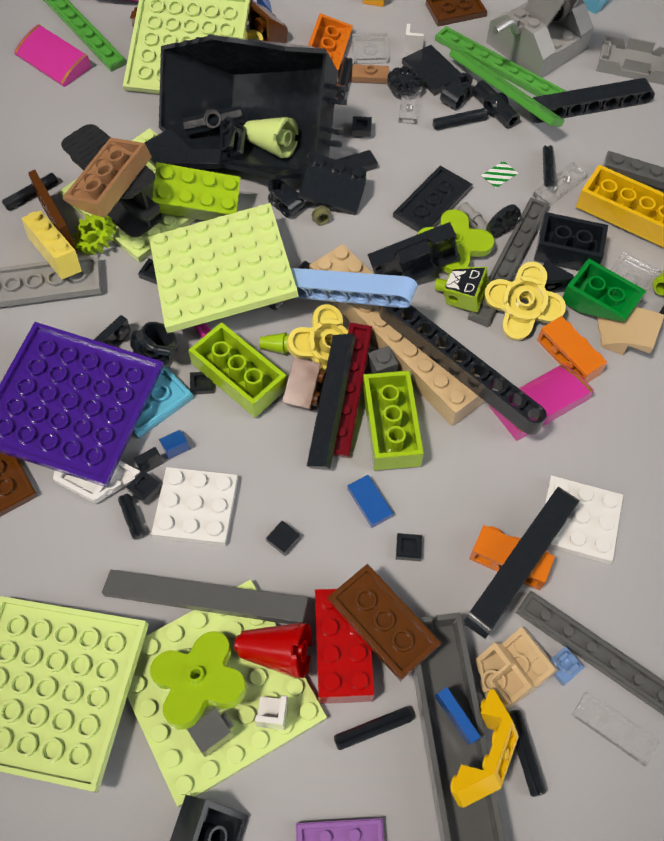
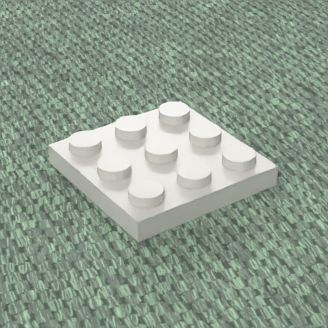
M166 467L152 528V537L226 546L238 475Z
M551 475L544 505L558 486L580 501L548 548L610 565L614 557L623 494Z

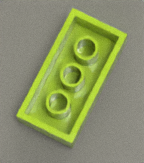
M157 162L152 200L159 205L160 213L207 221L237 212L240 177Z
M222 322L188 350L192 365L200 372H203L207 378H210L215 385L254 418L286 390V374Z
M410 371L364 374L363 396L374 471L420 467L424 453Z

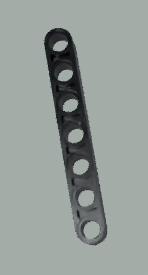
M639 78L536 96L533 99L564 119L646 104L654 98L655 92L646 78ZM529 112L532 120L535 123L544 122L540 118Z
M559 486L556 488L463 621L464 625L484 639L487 638L580 501L578 498Z

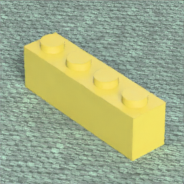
M41 210L31 212L21 218L28 239L61 279L82 271L75 249Z

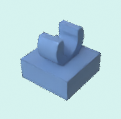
M566 646L550 659L559 670L553 676L562 686L585 668Z

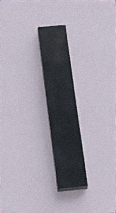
M352 333L338 334L332 337L307 461V467L311 469L331 468L356 336Z

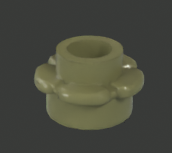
M326 206L315 208L311 214L313 222H316L317 225L327 224L331 219V211Z

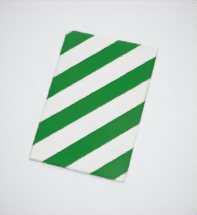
M502 161L481 176L497 188L517 175L518 172L505 161Z

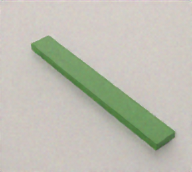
M43 0L111 72L126 65V59L69 0Z
M447 26L435 35V41L450 49L464 51L502 78L535 96L566 91Z
M451 49L449 53L451 58L548 125L562 127L564 119L464 51Z

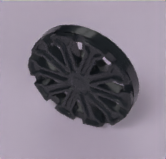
M408 66L397 67L389 72L387 85L396 94L411 95L421 88L422 75L415 68L410 69Z
M515 204L502 208L491 218L486 231L493 238L501 237L503 233L506 234L511 230V226L516 225L518 218L521 216V210Z

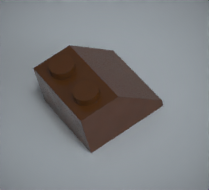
M250 0L248 14L249 29L259 31L264 41L287 43V26L267 8Z

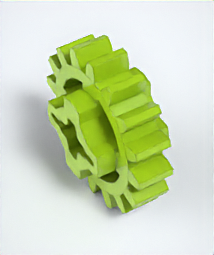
M85 214V220H79L80 225L74 227L77 232L72 234L76 238L73 240V243L80 252L87 256L89 254L96 255L97 251L103 253L104 247L109 248V241H114L111 236L116 233L113 229L116 225L108 215L104 218L93 214L91 216Z

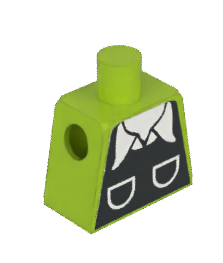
M487 267L453 268L448 279H436L435 291L444 292L446 304L478 312L485 289L489 284Z

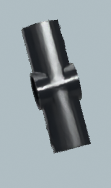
M484 80L477 82L475 87H473L472 93L483 103L487 115H495L509 129L514 127L519 121L520 115L509 105L507 96L502 92L497 93Z
M236 106L218 111L210 110L205 114L183 118L186 134L189 137L211 131L219 132L222 121L228 116L232 117L237 124H245L241 106ZM218 117V123L210 125L211 118Z

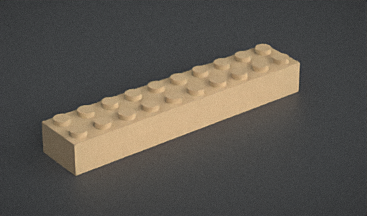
M344 244L309 265V269L373 274ZM330 301L351 323L372 326L370 343L377 350L387 346L390 347L398 362L397 371H410L412 386L451 426L485 402L384 322L379 316L380 306Z

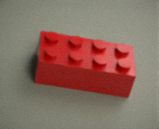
M315 589L319 704L373 702L374 684L371 648L328 601V596L337 589Z

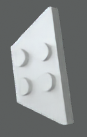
M119 461L108 487L58 471H54L53 480L62 487L97 504L130 484L141 472Z

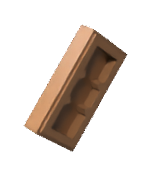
M353 64L352 82L387 84L389 66Z

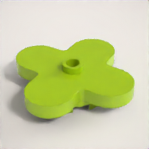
M452 209L442 214L440 225L448 222L451 223L457 237L455 241L461 259L459 262L441 267L446 273L450 274L453 268L469 267L470 259L473 256H486L492 251L494 245L493 236L486 230L470 229L468 216L464 212ZM435 227L423 228L418 232V234L433 229Z
M217 631L204 633L196 640L190 653L185 654L169 650L159 654L153 660L150 666L151 678L159 688L170 691L163 704V715L171 727L178 730L191 728L200 720L205 708L213 705L222 709H229L237 706L244 699L247 686L242 674L238 670L226 666L231 656V646L224 634Z

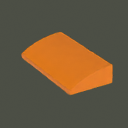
M319 13L308 46L326 49L336 69L339 70L353 25Z

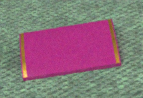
M39 24L23 37L14 51L16 56L63 87L91 68L88 55Z
M563 364L519 388L546 410L547 415L542 427L589 400L594 391L582 377ZM489 405L490 409L516 441L529 435Z

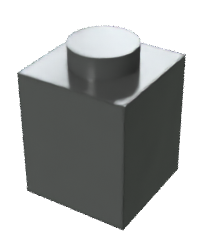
M389 346L368 353L367 369L370 374L397 372L398 362Z
M216 708L201 718L194 726L187 729L204 757H207L234 737L230 731L234 727L225 712L220 715Z

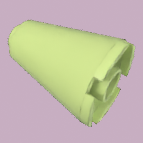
M281 117L247 121L244 125L246 127V141L280 158H289L294 153L297 146L295 134L298 135V126L294 119Z

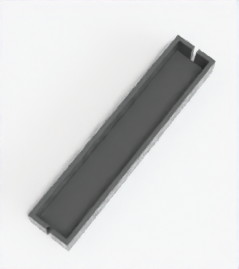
M461 613L437 615L433 623L434 628H430L432 616L418 617L441 642V645L412 671L440 840L506 841L496 791L464 808L457 805L451 793L452 778L455 774H458L461 764L483 770V759L488 754ZM446 687L449 689L481 736L474 743L469 745L465 743L434 697Z

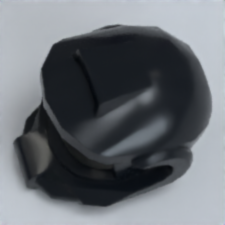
M148 322L139 330L133 331L131 335L130 346L134 353L162 361L164 366L169 361V355L178 349L175 334L173 332L167 333L163 323Z

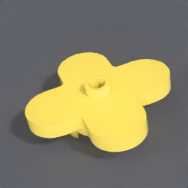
M537 262L523 264L519 268L516 279L513 282L496 279L490 282L485 289L484 298L487 305L492 309L505 313L502 329L504 334L514 341L527 338L532 331L535 321L550 323L563 316L566 309L565 301L560 295L546 291L544 288L547 272ZM521 300H527L528 304L522 303Z
M330 304L321 305L315 310L311 319L312 328L299 327L294 329L286 342L287 349L292 356L321 363L325 372L333 335L348 334L349 331L343 326L341 312Z

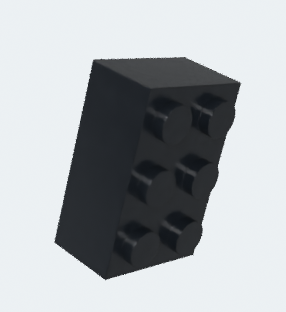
M545 212L539 231L534 260L549 261L556 265L579 270L588 259L600 264L604 255L608 225Z

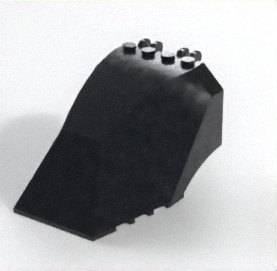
M209 34L205 37H196L192 40H184L180 43L161 46L159 129L164 132L171 128L192 149H220V131H211L188 137L184 128L183 118L205 114L210 110L218 111L236 106H241L245 123L251 120L281 117L292 118L297 123L298 135L295 134V141H297L296 149L289 158H280L245 140L243 154L233 159L230 156V151L223 153L220 168L252 173L273 180L301 178L302 167L309 151L329 157L330 146L342 147V142L331 140V133L342 135L344 129L332 127L335 104L347 105V100L335 97L336 90L348 92L349 87L337 85L338 70L324 48ZM211 118L210 125H216L219 118Z

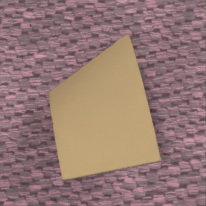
M635 307L625 322L597 316L598 332L601 334V347L623 355L627 347L631 346L650 354L660 331L664 314Z
M520 627L503 643L494 642L476 658L477 669L481 675L482 692L485 693V698L488 695L489 689L495 690L506 710L521 701L559 671L525 627Z

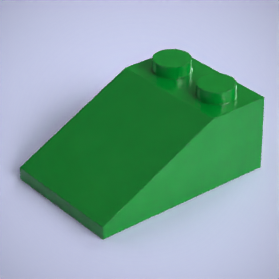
M588 259L568 284L562 298L567 306L580 313L625 322L646 293V290L595 261Z

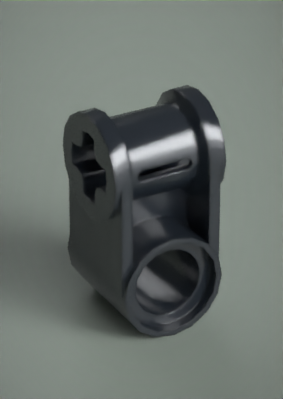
M468 73L458 74L449 85L445 86L440 95V101L454 109H458L470 96L469 87L473 81L472 76Z
M275 179L268 183V191L270 192L268 202L285 217H291L305 206V201L298 198L299 193L289 187L284 181Z

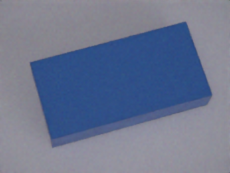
M369 475L347 485V490L371 528L393 517L392 510Z
M447 687L434 695L467 745L481 738Z

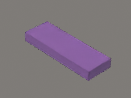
M382 818L296 823V841H384Z

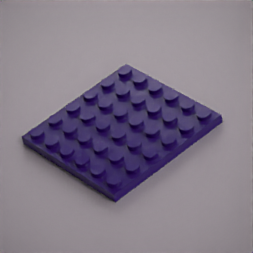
M34 322L0 383V453L108 487L164 367L163 362Z

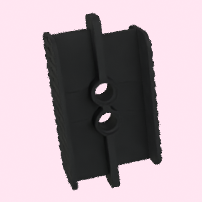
M87 124L64 138L61 146L70 155L71 160L82 170H85L110 139V136L98 126ZM146 165L108 213L112 222L130 237L143 235L162 220L159 205L149 198L144 191L155 181L154 172Z

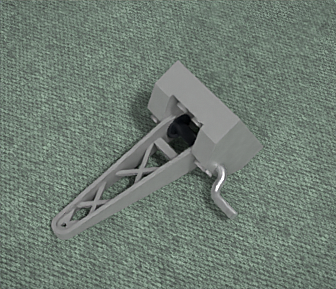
M528 0L521 6L507 11L490 21L486 43L510 61L543 78L588 48L594 27L583 0Z

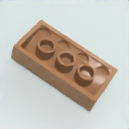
M110 137L62 197L64 201L85 212L105 218L150 160L151 155L146 144Z

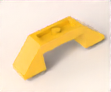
M489 689L486 699H483L480 705V714L487 729L494 730L490 753L486 754L483 759V770L461 764L458 774L453 776L451 793L459 807L464 808L501 789L519 737L513 720L496 691Z

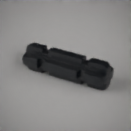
M127 493L119 496L118 502L132 538L138 540L144 537L145 531L131 495Z

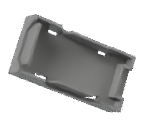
M605 35L596 71L632 79L646 78L648 82L664 85V47L659 46L653 51L655 42L631 37L626 46L624 39Z

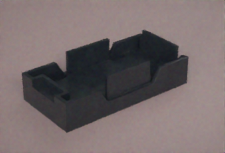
M450 222L367 254L374 274L404 275L415 281L435 274L436 271L433 264L441 268L461 260L455 241L457 237Z

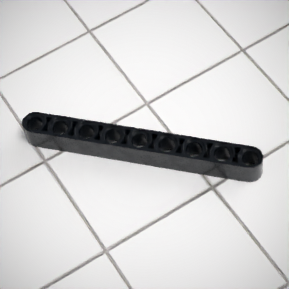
M412 305L408 308L379 307V316L384 322L519 429L531 435L540 431L546 419V410Z

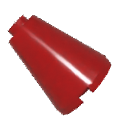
M300 622L243 630L235 639L234 649L235 652H238V656L241 659L295 679L304 678L308 671L311 656L307 655L308 646L312 647V631L309 624Z

